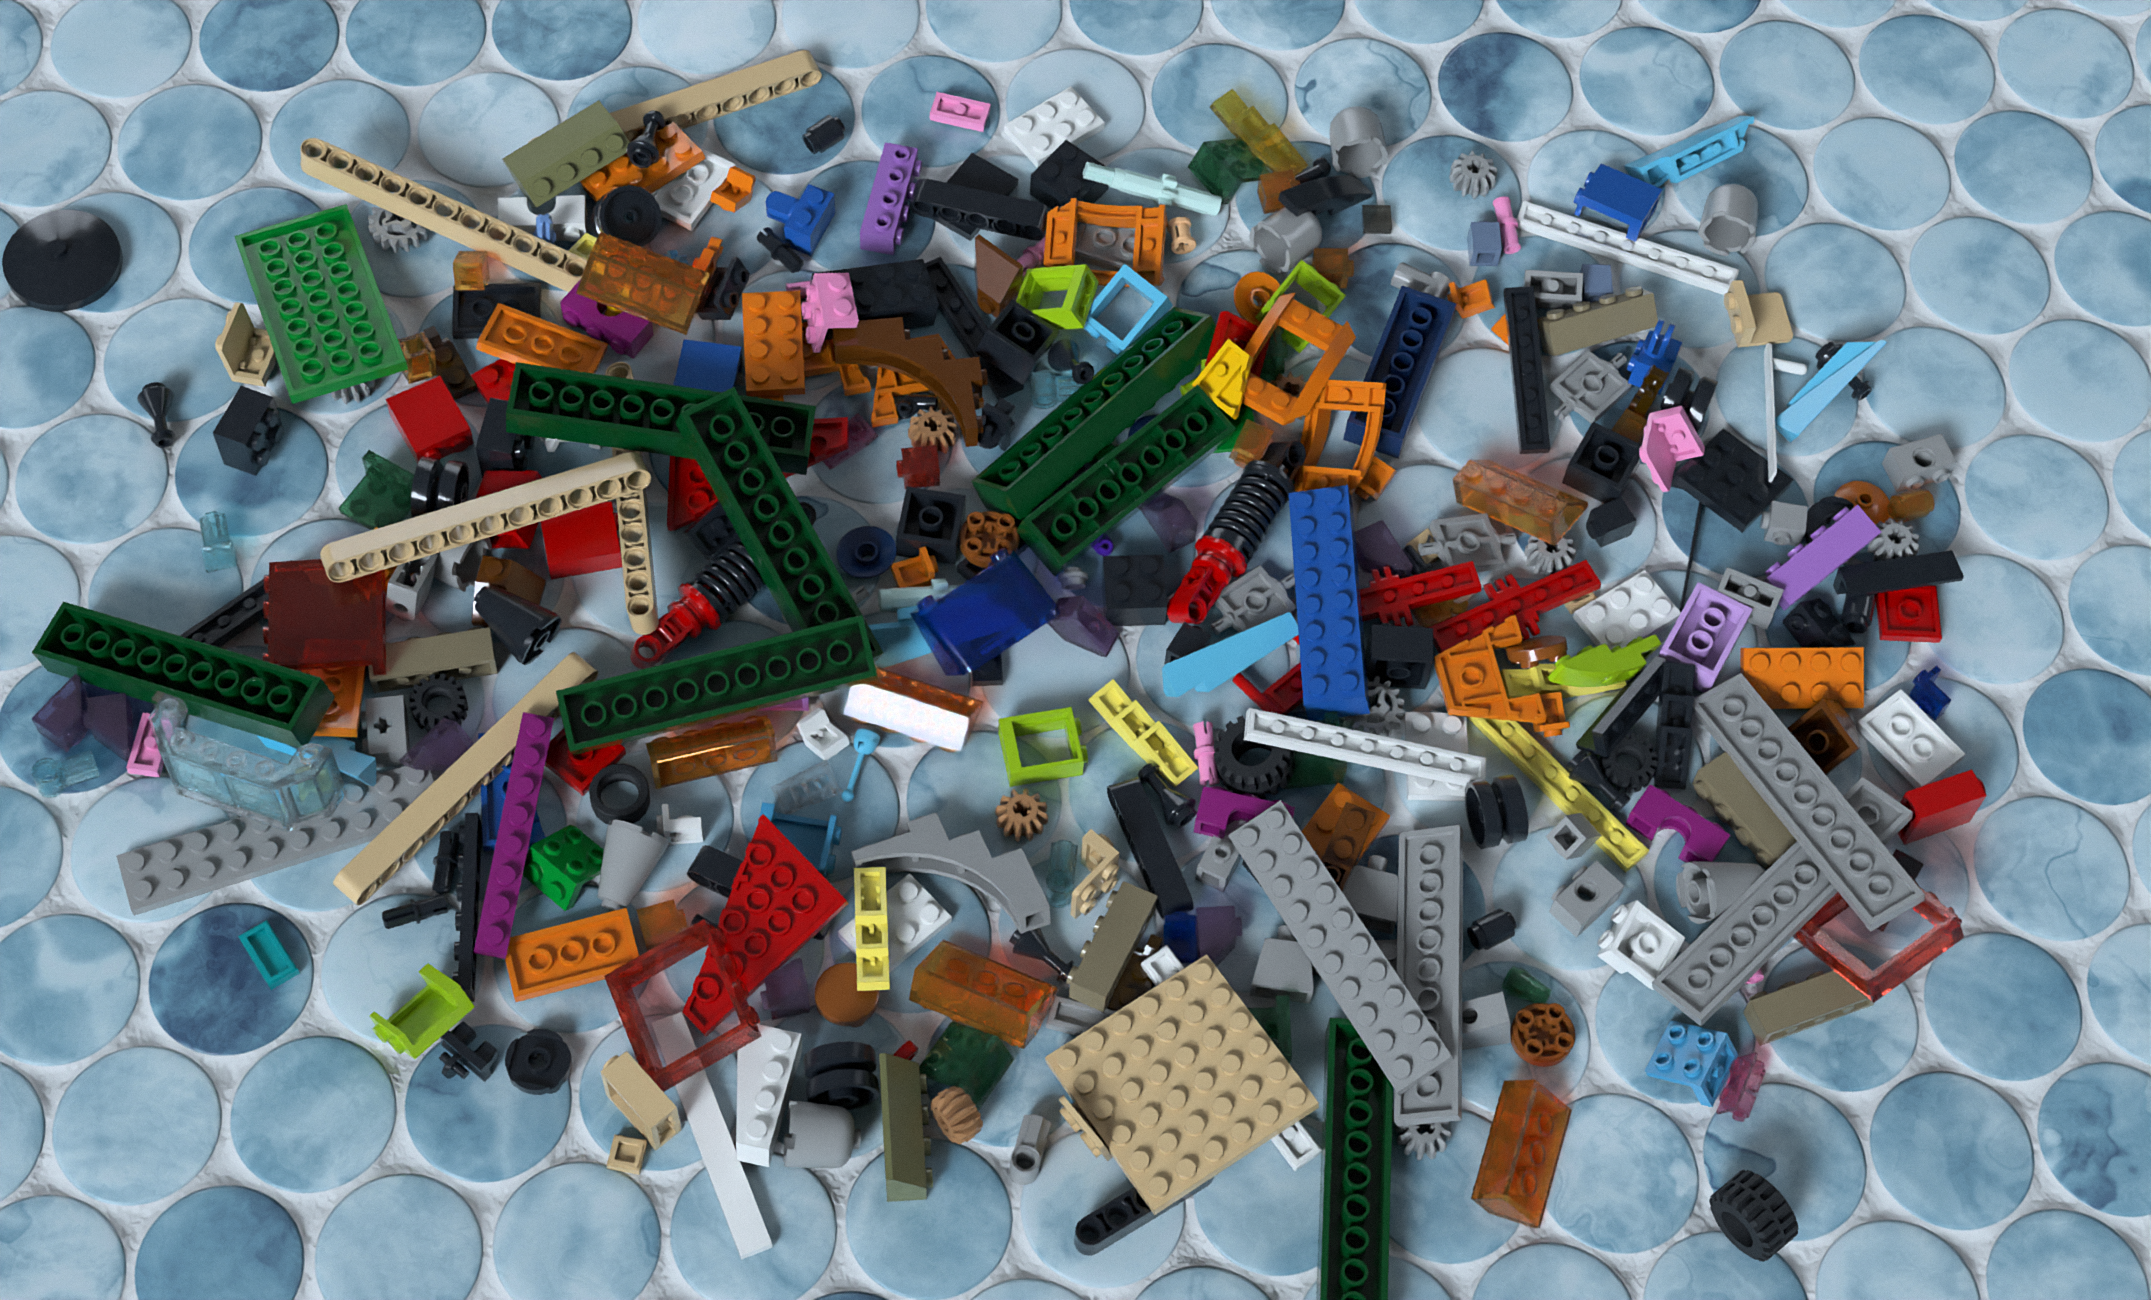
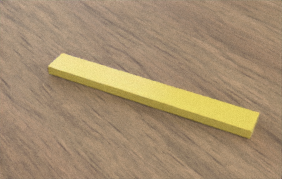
M1467 717L1566 815L1582 813L1602 835L1595 843L1625 873L1648 854L1649 849L1581 783L1569 779L1570 772L1517 721Z

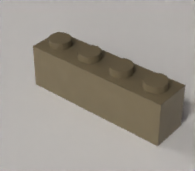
M1641 286L1627 288L1625 293L1620 295H1602L1599 297V301L1578 302L1573 304L1572 309L1565 311L1563 309L1550 310L1546 313L1547 316L1537 318L1542 350L1552 356H1558L1656 327L1658 323L1654 293L1642 289Z
M473 627L467 631L456 633L442 632L436 636L425 638L411 637L405 641L394 643L379 642L374 646L366 647L369 677L374 694L412 688L415 684L421 686L420 680L425 678L428 682L430 681L429 675L435 674L436 679H440V674H446L447 680L450 676L456 680L498 674L490 627Z
M1724 752L1697 771L1692 782L1697 795L1707 800L1714 808L1716 816L1722 822L1727 823L1735 832L1737 840L1753 852L1761 867L1769 869L1797 841L1738 769L1727 752Z
M1125 881L1122 882L1118 892L1115 890L1111 892L1106 904V908H1109L1106 915L1098 917L1093 928V933L1096 934L1092 942L1089 940L1085 942L1080 953L1082 961L1079 967L1073 966L1068 975L1066 983L1070 985L1069 998L1104 1013L1132 954L1135 952L1156 911L1157 895Z
M1864 960L1853 964L1851 961H1846L1837 965L1834 971L1825 974L1823 971H1818L1809 975L1806 981L1797 984L1795 981H1790L1781 985L1777 989L1778 991L1769 994L1766 991H1762L1749 998V1003L1743 1014L1759 1045L1762 1046L1874 1005L1881 992Z

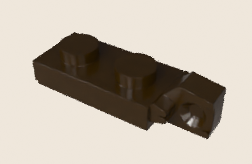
M435 326L424 329L425 340L428 343L427 346L423 347L426 359L435 376H441L453 399L456 400L477 391V386L452 341L450 342L448 337L441 339Z
M1655 365L1647 371L1641 386L1627 408L1632 411L1627 420L1628 423L1635 426L1639 425L1666 381L1669 372H1665Z
M1151 934L1144 949L1136 948L1110 1000L1108 1009L1118 1011L1153 989L1154 983L1141 967V962L1161 949L1163 938Z

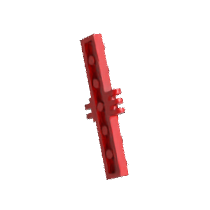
M1587 560L1524 587H1520L1514 576L1510 573L1505 576V582L1508 587L1501 578L1494 580L1497 591L1491 583L1484 585V591L1490 599L1489 602L1429 627L1433 628V644L1440 654L1466 639L1470 641L1481 635L1483 630L1491 626L1496 627L1504 623L1506 618L1516 615L1523 638L1522 641L1530 638L1526 628L1529 629L1533 636L1540 634V629L1537 625L1539 622L1538 615L1600 589L1601 582Z
M1469 561L1402 579L1399 578L1398 574L1392 575L1389 565L1383 567L1385 575L1383 578H1380L1377 568L1371 570L1373 580L1368 581L1369 587L1360 589L1362 621L1379 618L1381 623H1389L1388 621L1393 620L1394 626H1402L1400 618L1404 617L1405 623L1409 627L1414 625L1410 612L1411 609L1481 592V583L1474 562Z

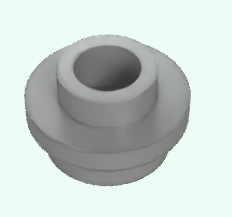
M1079 567L1065 568L1064 573L1058 575V581L1061 582L1062 589L1078 590L1086 587L1085 581L1088 580V574L1082 572V569Z

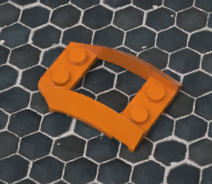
M1071 198V201L1060 208L1057 206L1048 211L1044 267L1074 265L1077 222L1106 227L1135 228L1132 270L1153 286H1161L1164 282L1166 227H1168L1165 205L1143 208L1142 205H1103ZM1091 270L1099 281L1098 285L1106 286L1118 272Z
M1296 292L1281 295L1244 349L1253 358V365L1277 326H1280L1325 351L1298 398L1253 373H1249L1242 403L1283 426L1293 423L1295 418L1303 415L1308 417L1326 383L1345 356L1348 348L1356 339L1348 321L1342 326L1294 300Z
M1328 380L1313 405L1308 417L1305 416L1300 442L1305 447L1306 458L1293 478L1295 492L1348 485L1350 495L1352 496L1363 479L1377 447L1383 421L1386 383ZM1332 410L1368 412L1362 445L1353 469L1316 467L1326 442Z

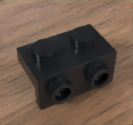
M733 257L728 267H716L697 310V314L702 320H731L750 276V273L738 257Z
M719 500L683 532L708 560L717 558L719 553L726 550V547L734 543L739 537Z
M1820 598L1800 602L1783 620V624L1801 647H1854L1856 644L1851 638L1848 629L1839 623L1832 614L1829 605Z

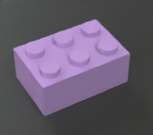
M1698 582L1661 648L1658 657L1665 658L1667 661L1695 664L1693 688L1703 693L1711 690L1753 609Z

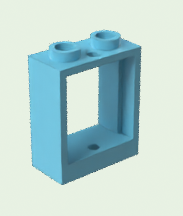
M1124 264L1092 302L1084 330L1096 340L1101 336L1107 341L1105 346L1115 355H1119L1161 319L1173 305L1166 295ZM1127 284L1152 303V306L1122 341L1096 321V319Z

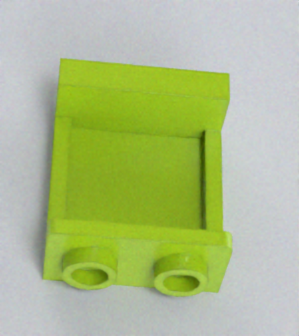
M429 963L418 971L427 984L418 994L387 1020L375 1011L369 1015L375 1024L372 1030L377 1037L384 1043L388 1041L398 1054L401 1055L405 1052L413 1059L421 1055L475 1007L458 983Z

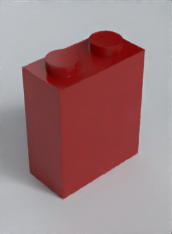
M437 376L386 399L389 414L417 464L422 457L440 460L455 452H462L468 446L474 444L471 429L441 376Z
M501 469L499 471H485L476 498L539 480L542 477L538 471L533 470L508 471ZM538 522L489 537L492 548L529 549Z
M611 501L541 521L551 580L622 568L620 538L617 535V530H619L618 512L613 513Z
M1971 769L1907 791L1900 803L1911 810L1913 816L1898 832L1903 844L1906 845L1969 823L1987 796L1983 782L1976 777Z

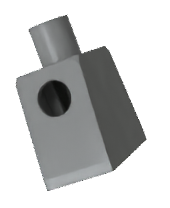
M437 554L397 565L387 585L385 609L388 612L395 614L402 621L416 619L431 589L438 559ZM414 572L419 573V575H416L415 582L410 577V574Z
M1372 855L1369 857L1367 867L1354 866L1343 894L1367 929L1393 934L1397 921L1398 876L1386 872L1388 863L1386 858Z
M1280 926L1277 939L1266 938L1264 940L1252 980L1250 996L1310 1004L1314 988L1312 963L1300 944L1296 942V938L1288 926Z
M1503 992L1462 1002V1050L1511 1043L1510 1019Z

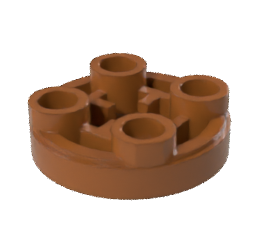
M994 511L970 513L962 525L959 534V545L964 557L974 565L984 568L1000 567L1011 561L1019 548V534L1016 532L1018 528L1015 525L1014 518L1009 514Z
M1558 635L1533 637L1522 641L1520 645L1506 647L1507 658L1510 660V663L1520 664L1521 668L1536 667L1539 665V660L1549 659L1551 662H1556L1566 656V651L1568 650L1566 637Z
M844 962L829 967L821 974L815 986L817 1011L826 1020L839 1026H851L854 1028L862 1026L873 1015L879 1003V990L857 991V963Z
M1534 1003L1522 1008L1516 1013L1510 1027L1511 1044L1514 1051L1524 1061L1535 1066L1548 1067L1562 1062L1569 1055L1575 1042L1573 1023L1565 1013L1564 1008L1557 1003Z

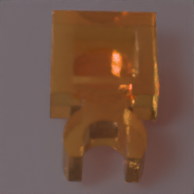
M1458 598L1411 609V612L1421 626L1429 628L1452 618L1453 615L1451 613L1461 614L1466 612L1468 602L1455 603L1454 600Z

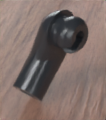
M1317 158L1313 162L1312 168L1295 175V179L1299 185L1324 178L1330 174L1331 165L1325 158Z
M910 394L897 404V415L902 419H909L917 414L919 409L929 410L931 406L936 411L938 397Z

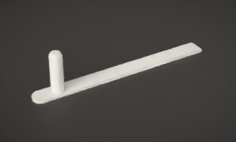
M1767 343L1764 350L1769 482H1772L1777 474L1773 370L1804 375L1807 372V366L1803 363L1773 358L1771 343Z

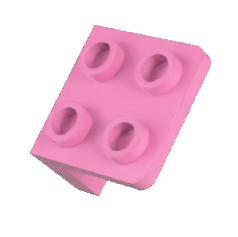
M814 273L811 285L807 286L806 302H802L801 314L803 320H807L808 324L806 329L807 343L812 344L813 353H820L829 328H857L859 319L849 273Z
M1682 406L1649 413L1647 425L1644 427L1643 443L1639 448L1641 461L1644 464L1646 463L1650 469L1653 482L1659 485L1662 492H1668L1671 489L1676 461L1703 456L1705 451L1704 444Z

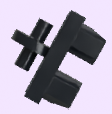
M1001 398L994 407L988 403L982 408L983 433L978 434V445L980 447L992 449L999 445L1003 451L1008 449L1010 446V433L1015 428V422L1011 419L1015 413V406Z
M464 1021L451 1032L448 1030L440 1037L443 1040L442 1047L453 1055L451 1057L447 1052H443L439 1057L445 1064L442 1074L447 1079L454 1077L456 1074L465 1079L470 1073L463 1067L465 1065L485 1082L491 1076L489 1068L498 1058V1051L488 1041H484L475 1051H472L468 1045L477 1035Z

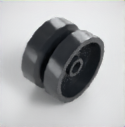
M627 185L610 190L598 199L593 207L591 222L594 233L599 240L624 252L644 247L654 240L660 230L662 215L660 206L651 193L642 187ZM625 213L627 214L626 219L630 220V223L624 220Z
M1680 366L1673 382L1669 383L1660 408L1665 410L1682 406L1696 432H1698L1718 381L1704 376L1699 380L1695 391H1692L1690 388L1695 378L1694 371Z
M422 457L418 462L413 478L411 491L412 518L466 502L469 491L468 465L465 462L450 460L443 467L441 461L437 458Z
M1512 774L1495 777L1491 785L1485 779L1466 784L1465 808L1468 824L1474 841L1480 849L1499 846L1501 839L1507 844L1527 839L1529 828L1525 798L1516 777Z
M847 1041L824 1044L808 1051L804 1055L805 1076L809 1079L806 1085L807 1102L834 1105L847 1110H853L876 1101L880 1093L878 1078L873 1073L877 1067L874 1048L865 1043Z

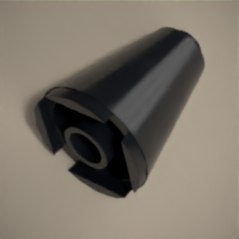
M491 585L488 588L486 586L482 587L474 598L476 602L475 610L515 659L523 665L530 664L543 652L540 647L546 641L550 643L553 640L562 622V619L556 612L495 585Z

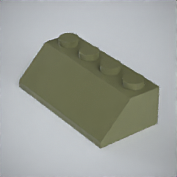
M598 100L502 158L524 196L527 197L531 207L537 208L627 153L626 148L630 142L616 120Z
M880 1053L879 1068L887 1202L927 1199V1188H933L932 1168H925V1156H931L930 1136L923 1137V1125H929L928 1105H921V1094H927L926 1074H919V1063L887 1053Z

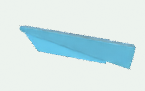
M1754 116L1735 117L1624 165L1625 170L1630 176L1656 187L1661 186L1669 179L1670 183H1679L1743 151L1746 143L1743 141V137L1748 125L1754 123Z
M1879 340L1878 342H1847L1786 405L1789 408L1775 417V429L1791 443L1887 342L1885 340Z
M985 593L897 609L898 622L868 626L884 652L875 662L878 669H883L1019 624V616L1015 600L998 603L995 595Z
M1287 612L1165 664L1162 667L1163 690L1166 697H1180L1192 688H1195L1197 692H1210L1299 635L1298 625L1293 615Z
M258 736L268 748L338 770L367 785L374 786L376 784V758L356 752L355 742L340 737L313 736L304 750Z

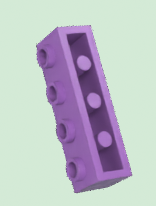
M885 142L860 229V249L894 255L896 244H902L904 228H901L902 222L908 221L910 213L909 205H907L908 200L912 198L916 183H913L915 177H920L922 170V161L918 160V148Z
M1859 505L1855 506L1852 510H1849L1847 507L1842 509L1833 517L1835 523L1828 529L1824 525L1821 526L1810 536L1813 540L1805 547L1800 543L1787 554L1790 559L1786 563L1781 565L1778 561L1765 572L1767 578L1763 582L1784 590L1778 603L1784 611L1881 533L1880 529Z

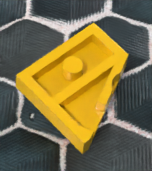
M1228 339L1192 383V386L1199 385L1219 408L1236 420L1239 415L1253 358Z

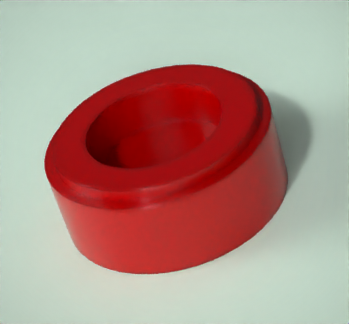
M909 1040L893 1056L911 1061L918 1053L919 1048Z

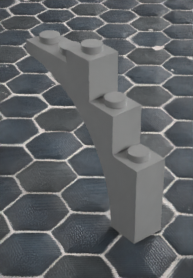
M937 813L920 816L915 820L907 822L908 833L895 835L887 840L872 845H865L851 851L854 868L886 867V873H932L953 878L975 887L996 901L1011 917L1021 934L1051 924L1049 903L1022 848L1004 852L1000 856L992 858L979 830L969 834H962L957 838L949 840Z

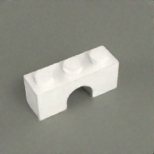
M585 195L556 196L555 208L548 213L552 216L556 241H577L587 233ZM527 197L498 198V220L533 235L536 230V217L538 215L529 211Z

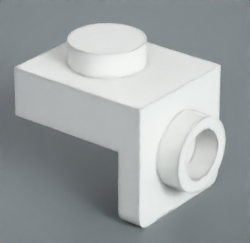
M821 707L797 723L805 746L824 761H827L850 744L847 736L829 722L825 710Z

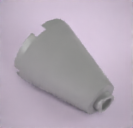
M610 820L607 826L597 895L602 900L601 906L612 911L628 908L666 851L669 841L655 832H652L651 835L643 831L641 826L621 820Z
M1707 861L1684 863L1681 866L1684 867L1683 872L1678 873L1676 877L1678 900L1682 908H1688L1691 915L1687 917L1696 924L1708 923L1726 911L1765 871L1755 863Z

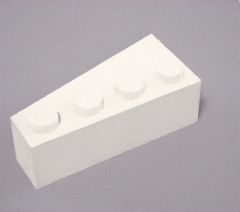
M738 1020L736 1123L738 1161L770 1167L802 1053L801 1033Z

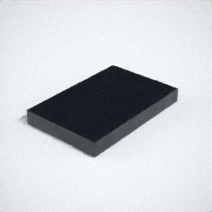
M971 153L946 183L1009 196L1017 187L1018 178ZM933 219L969 241L980 231L977 228Z
M541 283L453 285V339H478L498 303L541 318Z

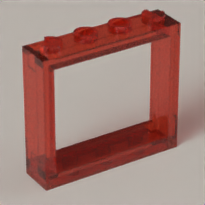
M1920 888L1925 894V900L1912 909L1935 927L1874 971L1820 929V927L1850 907L1839 892L1793 935V938L1875 1003L1963 939L1964 934L1961 927L1962 919L1955 914L1954 908H1947L1940 903L1934 893L1931 891L1926 892Z
M705 919L604 976L638 1064L663 1092L762 1037L757 1026L760 1023V1018L755 1009L749 1006L746 997L749 996L747 987L736 976L737 963L733 956L726 952L723 945L727 943L726 937L719 926L714 928ZM708 945L741 1024L663 1067L632 988Z

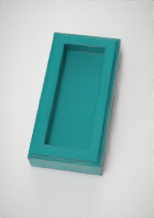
M267 920L238 936L270 990L300 974Z

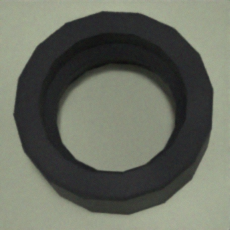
M612 764L601 769L593 777L589 787L591 807L596 817L605 824H609L610 820H621L633 824L646 814L650 805L648 782L644 774L631 765ZM617 781L633 783L638 789V799L633 805L625 809L606 807L601 800V793L609 784Z

